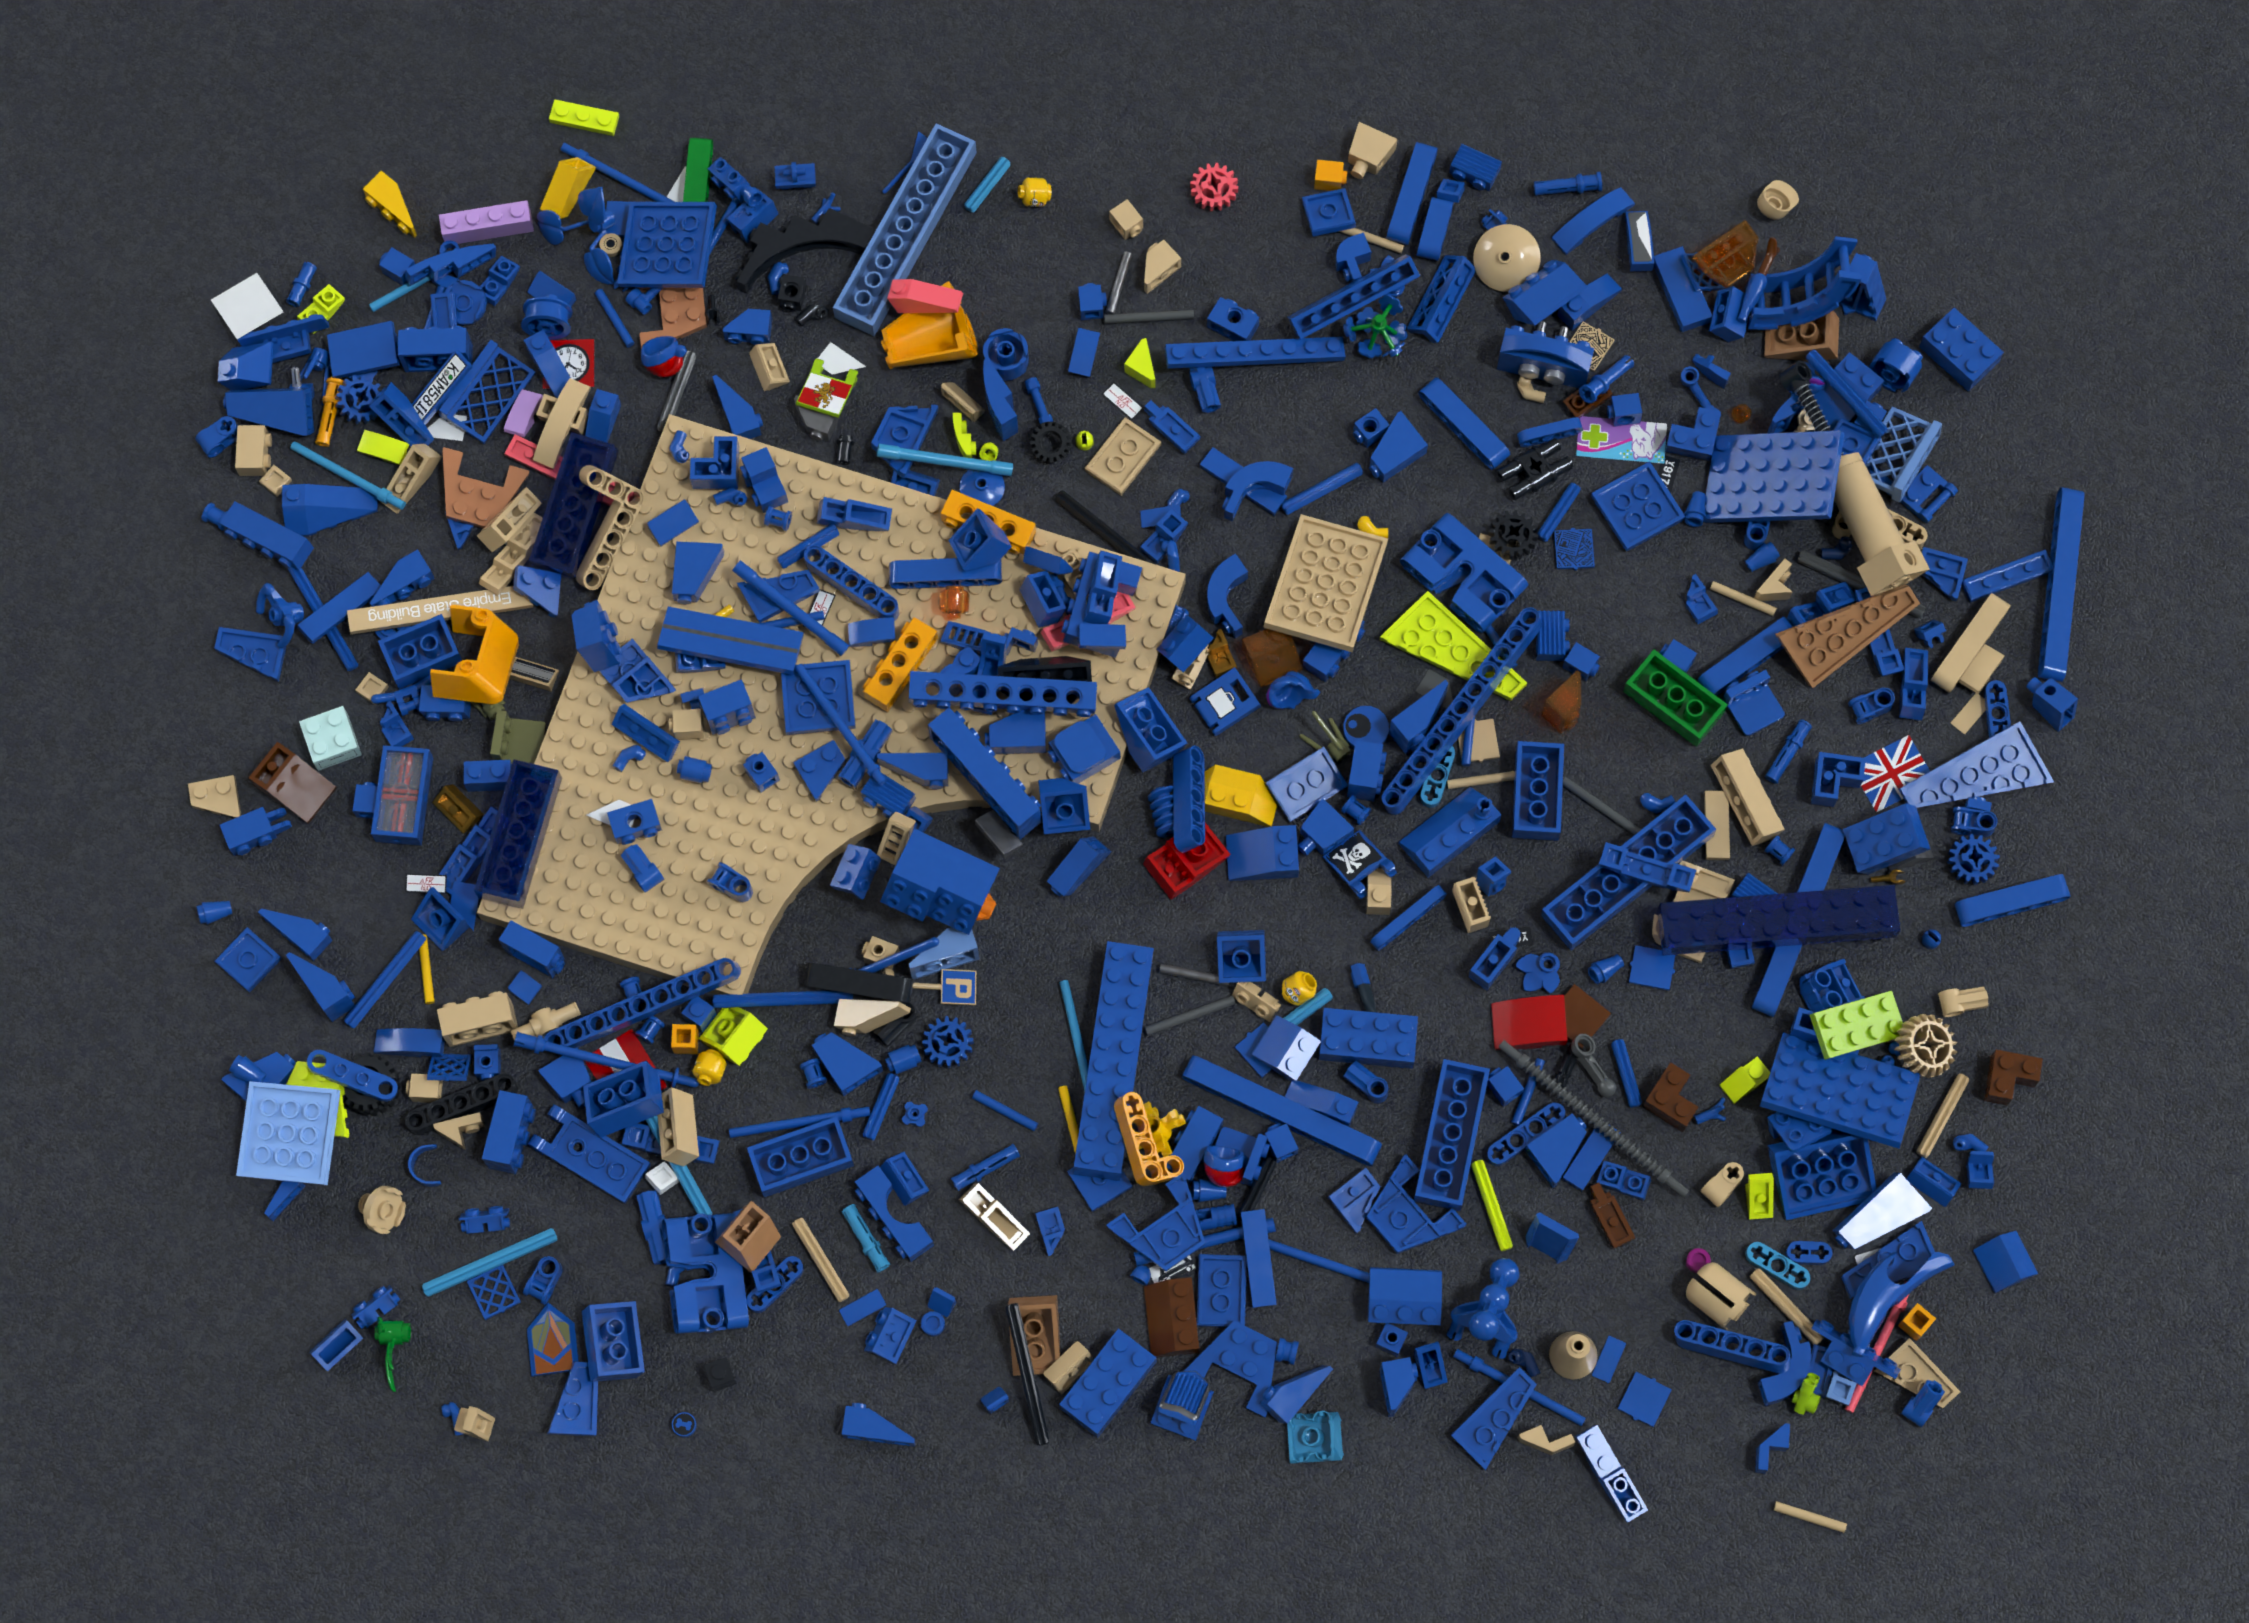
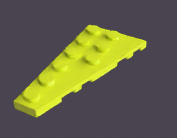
M1429 591L1416 601L1379 639L1467 681L1491 651L1481 639ZM1511 668L1493 693L1511 701L1527 686V682ZM1487 672L1484 677L1491 678L1495 673Z

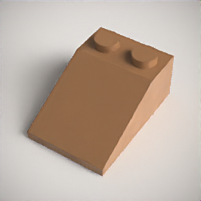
M1833 310L1805 324L1791 327V324L1778 325V329L1765 330L1764 356L1774 359L1807 361L1806 355L1810 351L1816 350L1825 360L1838 359L1839 317Z
M1057 1295L1009 1298L1008 1305L1013 1303L1019 1305L1034 1375L1043 1374L1061 1356ZM1010 1330L1013 1376L1021 1374Z

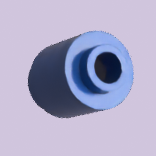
M687 756L684 757V760H679L677 773L680 774V779L697 783L709 782L712 764H708L705 760Z
M915 1044L912 1046L906 1045L888 1052L889 1058L885 1059L889 1071H894L896 1075L917 1067V1064L922 1062Z

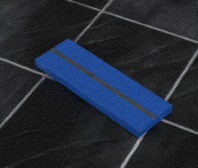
M668 606L657 649L794 675L804 632Z

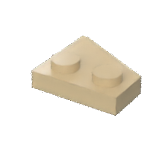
M234 775L188 784L191 806L193 808L233 818L241 816L236 777Z

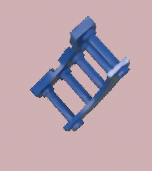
M1835 236L1830 246L1810 263L1790 271L1767 274L1768 284L1764 293L1781 291L1782 307L1765 308L1763 293L1749 317L1748 329L1772 330L1778 329V325L1791 324V327L1816 320L1838 308L1839 302L1845 297L1849 298L1862 280L1861 273L1850 272L1849 255L1854 250L1857 239ZM1841 266V270L1835 276V269ZM1750 274V277H1749V279H1748V281H1747V284H1746V286H1745V291H1746V288H1747V286H1748V283H1749V280H1750L1751 276H1753L1754 274ZM1826 276L1827 287L1815 295L1814 281ZM1805 285L1806 300L1791 305L1790 289Z

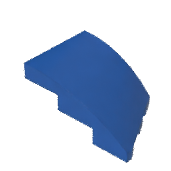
M633 638L621 647V654H619L620 664L600 670V673L626 703L676 691Z

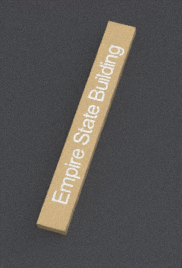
M513 586L505 587L499 595L490 590H482L347 610L350 634L412 626L440 614L443 615L444 620H451V604L484 608L493 613L533 608V603L526 596L516 592Z

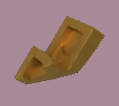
M1222 629L1217 631L1213 644H1210L1208 648L1209 654L1207 656L1216 679L1234 667L1237 669Z

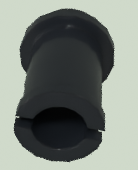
M840 435L836 441L838 444L836 463L849 465L851 462V448L854 445L853 437Z

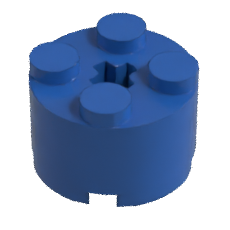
M998 329L992 332L984 343L983 357L984 360L989 359L1003 380H1013L1024 374L1027 370L1029 363L1028 345L1025 338L1012 329Z
M1893 338L1890 342L1883 344L1869 365V368L1884 380L1882 387L1893 392L1897 389H1903L1901 392H1905L1922 369L1921 360L1923 357L1920 352L1903 345L1899 339Z

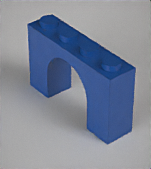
M1089 551L1087 558L1081 559L1078 571L1082 572L1080 579L1076 578L1073 592H1076L1075 599H1070L1067 612L1071 614L1069 620H1064L1061 633L1065 634L1063 642L1079 646V624H1093L1084 621L1087 606L1086 596L1090 591L1099 555L1097 553ZM1122 561L1117 592L1133 596L1139 582L1142 567ZM1085 648L1116 658L1120 650Z

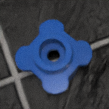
M907 1102L904 1106L906 1112L902 1117L903 1123L922 1127L925 1124L924 1118L925 1113L928 1111L925 1104L915 1105L912 1102Z

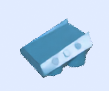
M1318 1411L1314 1414L1299 1413L1293 1416L1287 1424L1291 1464L1342 1460L1344 1455L1341 1435L1342 1420L1338 1412Z

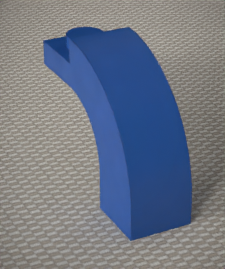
M1263 461L1240 469L1231 477L1225 487V495L1227 497L1222 506V509L1225 510L1224 518L1233 521L1244 497L1254 490L1267 489L1284 496L1293 477V468L1277 462Z
M1236 553L1223 561L1215 569L1207 590V607L1213 624L1216 625L1221 622L1227 634L1231 633L1234 638L1242 635L1243 626L1228 606L1227 597L1234 587L1248 579V571Z
M984 632L977 675L998 676V666L1004 665L1006 662L1007 637ZM982 689L973 691V695L976 698H983L986 695ZM974 707V710H972L989 715L993 713L984 711L981 707Z
M1793 1321L1783 1323L1780 1327L1786 1347L1790 1352L1791 1366L1789 1370L1761 1379L1758 1382L1764 1406L1781 1402L1791 1396L1808 1374L1811 1364L1810 1343H1799L1802 1340L1799 1327L1794 1326Z

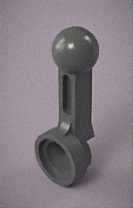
M1579 1034L1572 1040V1052L1575 1056L1579 1057L1577 1060L1582 1063L1597 1084L1600 1095L1603 1097L1613 1096L1617 1089L1615 1082L1606 1076L1592 1056L1596 1049L1594 1040L1587 1034ZM1578 1043L1584 1045L1586 1052L1579 1049Z

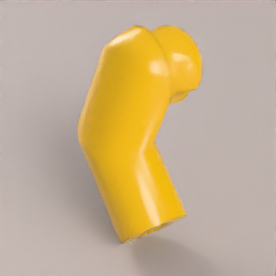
M1367 516L1359 518L1357 526L1360 531L1388 538V528H1376Z

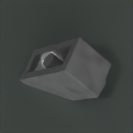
M796 395L795 398H794V400H795V405H796V401H797V399H798V397H799L798 395ZM796 405L808 435L814 440L829 442L839 418Z

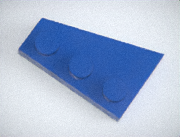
M809 569L782 574L780 577L762 578L795 605L820 592V588ZM745 582L737 583L759 623L784 611L753 585Z
M219 627L214 647L217 652L279 682L286 646L279 648L277 643L283 636Z
M574 1362L572 1364L547 1434L596 1436L598 1382H590L588 1362Z

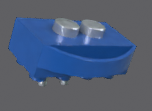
M1542 321L1539 322L1537 331H1533V334L1524 332V328L1520 326H1511V329L1506 328L1497 370L1518 374L1528 379L1544 380L1554 385L1562 384L1580 388L1586 384L1594 348L1590 347V343L1586 341H1578L1577 344L1568 342V338H1566L1568 328L1565 327L1564 330V326L1560 328L1559 336H1556L1555 339L1546 337V333H1544L1545 322H1543L1542 330L1540 331Z

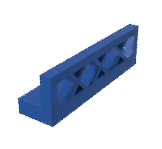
M1444 256L1407 327L1410 333L1424 334L1431 343H1438L1476 271L1475 267L1465 256ZM1454 263L1452 268L1447 270L1449 264ZM1445 281L1444 284L1437 289L1438 285ZM1435 299L1434 303L1427 308L1428 304ZM1425 318L1422 326H1417L1419 321Z

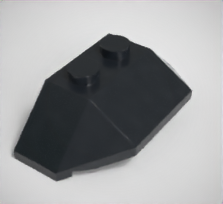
M1070 656L1019 659L998 666V676L1092 682L1091 660ZM1000 690L1002 693L1006 694L1009 697L1007 691ZM1026 691L1019 695L1023 701H1030L1032 699V695ZM1052 693L1043 695V699L1048 703L1056 700ZM1070 694L1066 697V700L1072 704L1078 697Z

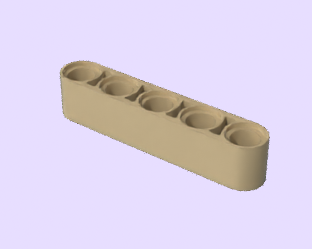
M1991 593L1930 681L1951 693L2011 605Z

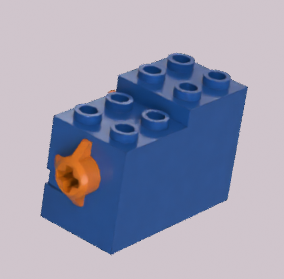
M914 829L891 874L880 902L922 922L925 916H929L936 921L969 935L976 920H988L992 915L996 902L989 894V891L1000 868Z

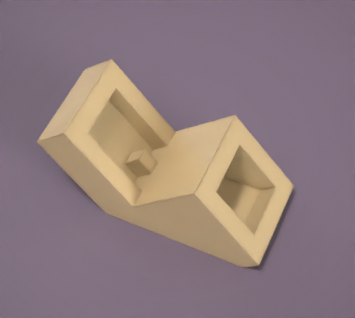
M1542 1425L1523 1432L1517 1437L1520 1443L1549 1455L1573 1447L1575 1444L1572 1434L1549 1443Z

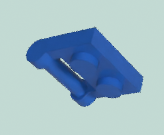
M1927 465L1915 477L1900 503L1921 521L1928 523L1933 518L1932 515L1949 497H1954L1958 490L1952 483H1948ZM1938 487L1943 491L1926 509L1920 507Z

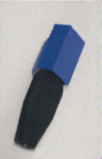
M1354 964L1351 966V977L1354 987L1359 989L1366 1011L1376 1012L1365 964Z

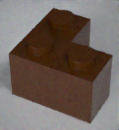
M1996 1049L1990 1058L1984 1101L2008 1105L2013 1099L2015 1084L2034 1088L2040 1081L2043 1058Z
M1670 1062L1646 1099L1643 1108L1681 1132H1684L1695 1115L1698 1106L1679 1095L1687 1083L1690 1074Z

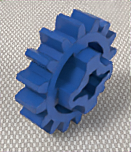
M353 375L351 382L345 379L343 385H339L337 390L340 393L336 394L335 399L340 401L336 404V408L343 409L340 415L347 414V421L354 418L356 424H359L361 419H363L364 423L368 424L370 418L376 420L378 417L369 407L373 401L370 392L375 398L379 393L378 388L380 386L379 383L376 385L372 384V377L366 381L364 375H361L359 380ZM364 393L362 402L357 406L358 397Z
M1970 834L1968 840L1962 836L1959 839L1960 843L1955 841L1952 845L1954 849H1950L1948 852L1951 858H1949L1947 863L1953 864L1950 872L1958 873L1957 880L1961 877L1965 878L1964 884H1967L1969 880H1973V884L1977 885L1979 879L1986 883L1988 880L1987 876L1992 878L1995 874L1993 870H1997L1999 864L1995 862L1999 860L2000 855H1994L1997 847L1989 846L1990 839L1983 842V835H1980L1978 839H1974V835ZM1967 847L1966 853L1959 855V852ZM1988 864L1987 869L1980 872L1981 866Z
M948 1016L945 1017V1022H941L937 1018V1025L929 1024L930 1032L924 1031L923 1033L924 1037L928 1039L922 1041L923 1046L928 1047L924 1050L925 1055L932 1054L930 1062H934L937 1059L938 1067H941L943 1063H947V1067L951 1068V1063L953 1062L960 1066L959 1059L962 1058L967 1061L968 1058L965 1053H972L973 1051L968 1046L974 1043L973 1038H968L972 1034L971 1029L964 1030L966 1023L963 1022L959 1025L957 1017L954 1018L953 1022L949 1021ZM947 1028V1030L943 1032H938L941 1029ZM957 1031L963 1036L964 1042L957 1039ZM949 1038H951L952 1043H949L948 1046H945L944 1041H947ZM932 1042L939 1046V1054L934 1050ZM954 1052H958L957 1054H955V1055H953V1056H949L950 1054H952V1053H954Z

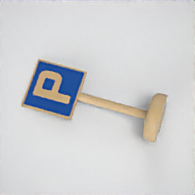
M884 968L883 974L894 976V971L891 968ZM941 969V984L913 983L914 989L941 990V1004L976 1006V971Z

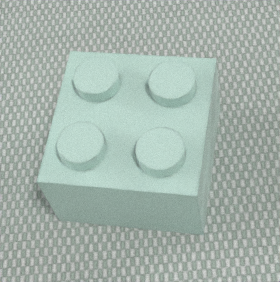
M344 706L299 721L312 761L318 771L362 755Z

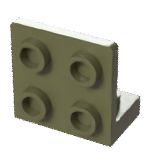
M497 710L490 752L492 759L511 760L512 764L534 766L545 737L546 723L509 718L507 711Z

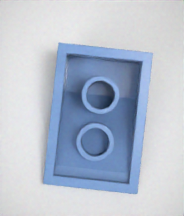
M952 927L943 931L937 937L939 939L938 946L920 953L909 963L912 979L915 980L941 972V969H950L979 960L978 947L973 931L971 930L969 935Z

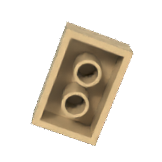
M501 991L489 994V997L482 999L472 997L461 1004H456L455 1002L447 1003L442 1006L443 1008L437 1009L442 1036L449 1047L511 1033V1030L518 1028L513 1003L508 994Z

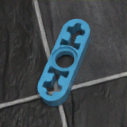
M1453 746L1448 751V755L1451 756H1446L1444 765L1438 764L1434 769L1441 770L1444 773V778L1436 781L1430 774L1424 781L1420 800L1428 808L1436 807L1441 801L1455 757ZM1432 785L1436 786L1434 796L1437 799L1433 798L1432 801H1428V796L1425 794L1430 793Z
M1754 1242L1747 1248L1745 1256L1750 1264L1760 1268L1795 1290H1802L1809 1284L1810 1273L1807 1269L1761 1242ZM1757 1248L1761 1249L1760 1254L1767 1258L1768 1253L1772 1255L1766 1266L1763 1265L1765 1259L1762 1257L1753 1258L1754 1253L1751 1252V1249L1754 1251ZM1773 1260H1781L1784 1263L1785 1267L1782 1272H1775L1772 1269L1771 1263ZM1789 1266L1793 1268L1791 1270L1792 1274L1798 1275L1802 1273V1279L1805 1282L1795 1283V1277L1790 1274L1785 1278L1784 1275L1787 1273Z

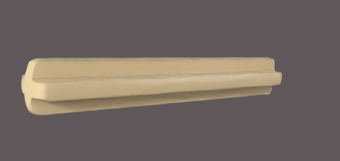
M1960 1073L1956 1076L1916 1151L1918 1155L1924 1158L1930 1155L1969 1082L1967 1076Z
M803 1218L795 1220L792 1223L795 1231L838 1302L846 1300L849 1297L848 1291Z
M1760 1268L1751 1274L1750 1278L1790 1321H1793L1795 1326L1799 1327V1330L1813 1345H1817L1823 1340L1824 1336L1811 1329L1813 1326L1811 1321Z

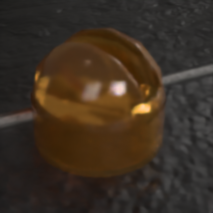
M1739 404L1731 411L1732 418L1740 424L1746 422L1752 414L1751 408L1746 404Z

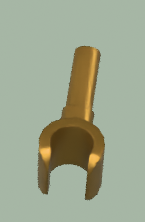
M1895 869L1888 875L1871 877V882L1891 881L1901 885L1906 881L1896 880V876L1899 873L1905 872Z

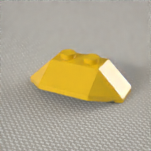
M1216 764L1205 771V812L1272 827L1277 804L1261 775Z

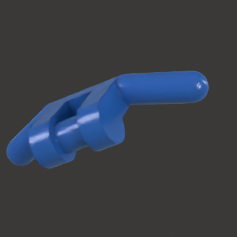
M429 674L414 685L395 692L375 694L371 697V701L375 704L396 701L402 716L409 714L408 712L414 709L418 711L420 705L418 692L421 691V685H431V675ZM412 696V701L404 702L403 699Z

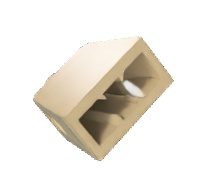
M1359 122L1348 157V162L1354 165L1351 175L1357 179H1362L1366 171L1377 174L1395 152L1397 139Z

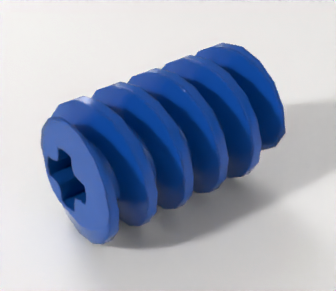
M1173 786L1156 788L1148 795V801L1151 802L1150 809L1154 811L1152 813V818L1155 819L1154 826L1158 828L1156 834L1161 838L1174 836L1173 795H1170V792L1173 791Z

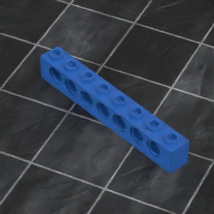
M910 671L908 703H913L914 707L920 708L927 707V704L936 705L940 709L960 706L961 710H974V707H981L984 711L995 712L997 709H1006V712L1020 713V710H1030L1031 714L1038 715L1048 711L1053 712V715L1057 716L1076 713L1078 717H1090V714H1095L1097 682ZM929 686H935L939 689V693L931 696L926 692V689ZM957 687L963 693L959 697H953L949 691ZM982 689L986 695L983 698H976L973 695V691ZM1000 690H1005L1008 692L1009 697L1001 700L996 696V693ZM1026 691L1032 695V699L1030 701H1023L1019 695ZM1052 693L1056 700L1048 703L1043 699V695ZM1074 694L1078 697L1079 701L1076 704H1070L1066 697Z

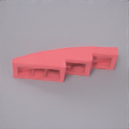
M1117 592L1114 598L1112 617L1108 624L1135 610L1136 607L1129 595ZM1070 614L1065 616L1062 621L1042 629L1041 635L1051 652L1069 645V643L1063 642L1065 634L1061 633L1064 620H1069Z

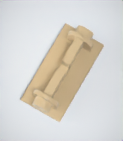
M1209 645L1206 646L1184 673L1179 668H1176L1171 679L1191 690L1209 654Z
M1238 982L1232 994L1233 997L1240 1004L1254 1011L1259 1017L1271 1022L1275 1012L1277 1013L1281 1007V1004L1278 1003L1279 1000L1267 992L1261 997L1258 996L1261 988L1252 982Z

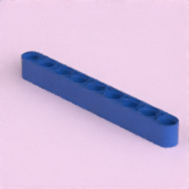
M2064 487L2059 488L2056 496L2050 560L2053 568L2050 569L2051 572L2048 573L2038 665L2039 678L2047 680L2052 678L2057 682H2063L2067 670L2084 506L2083 491Z
M1824 823L1751 1009L1774 1017L1845 838L1844 831L1840 828Z
M719 959L552 1030L545 1035L544 1039L547 1042L553 1043L555 1038L560 1037V1045L578 1048L729 984L739 978L741 967L731 959ZM731 964L732 972L725 976L724 968L726 965ZM709 973L711 979L708 984L704 985L702 978L705 974ZM688 982L689 990L682 994L681 986ZM666 991L668 998L664 1003H661L659 997L661 993ZM645 1000L646 1008L644 1011L639 1012L638 1005L641 1001ZM620 1010H624L625 1017L618 1021L617 1013ZM599 1019H603V1027L597 1030L596 1022ZM581 1028V1037L575 1039L574 1033L576 1029Z
M1191 1056L1181 1076L1185 1081L1276 1124L1280 1123L1282 1126L1287 1123L1289 1130L1364 1165L1372 1166L1382 1147V1144L1374 1138L1198 1056Z

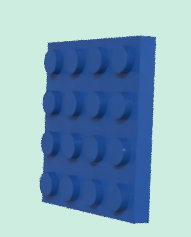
M630 202L617 284L620 287L705 288L717 208L715 202Z

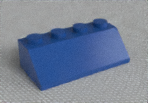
M1471 787L1466 789L1399 841L1398 844L1427 878L1500 822L1501 814L1493 804V812L1490 818L1482 820L1476 817L1474 814L1475 805L1480 798L1485 796Z

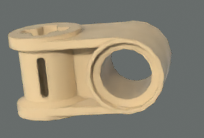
M1735 1162L1726 1164L1716 1176L1706 1183L1700 1192L1716 1207H1719L1740 1184L1744 1176L1742 1166ZM1735 1171L1737 1173L1736 1178L1732 1177L1729 1179L1727 1177L1729 1172Z

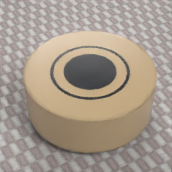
M613 233L604 235L599 243L600 249L605 251L609 257L617 256L623 248L620 237Z

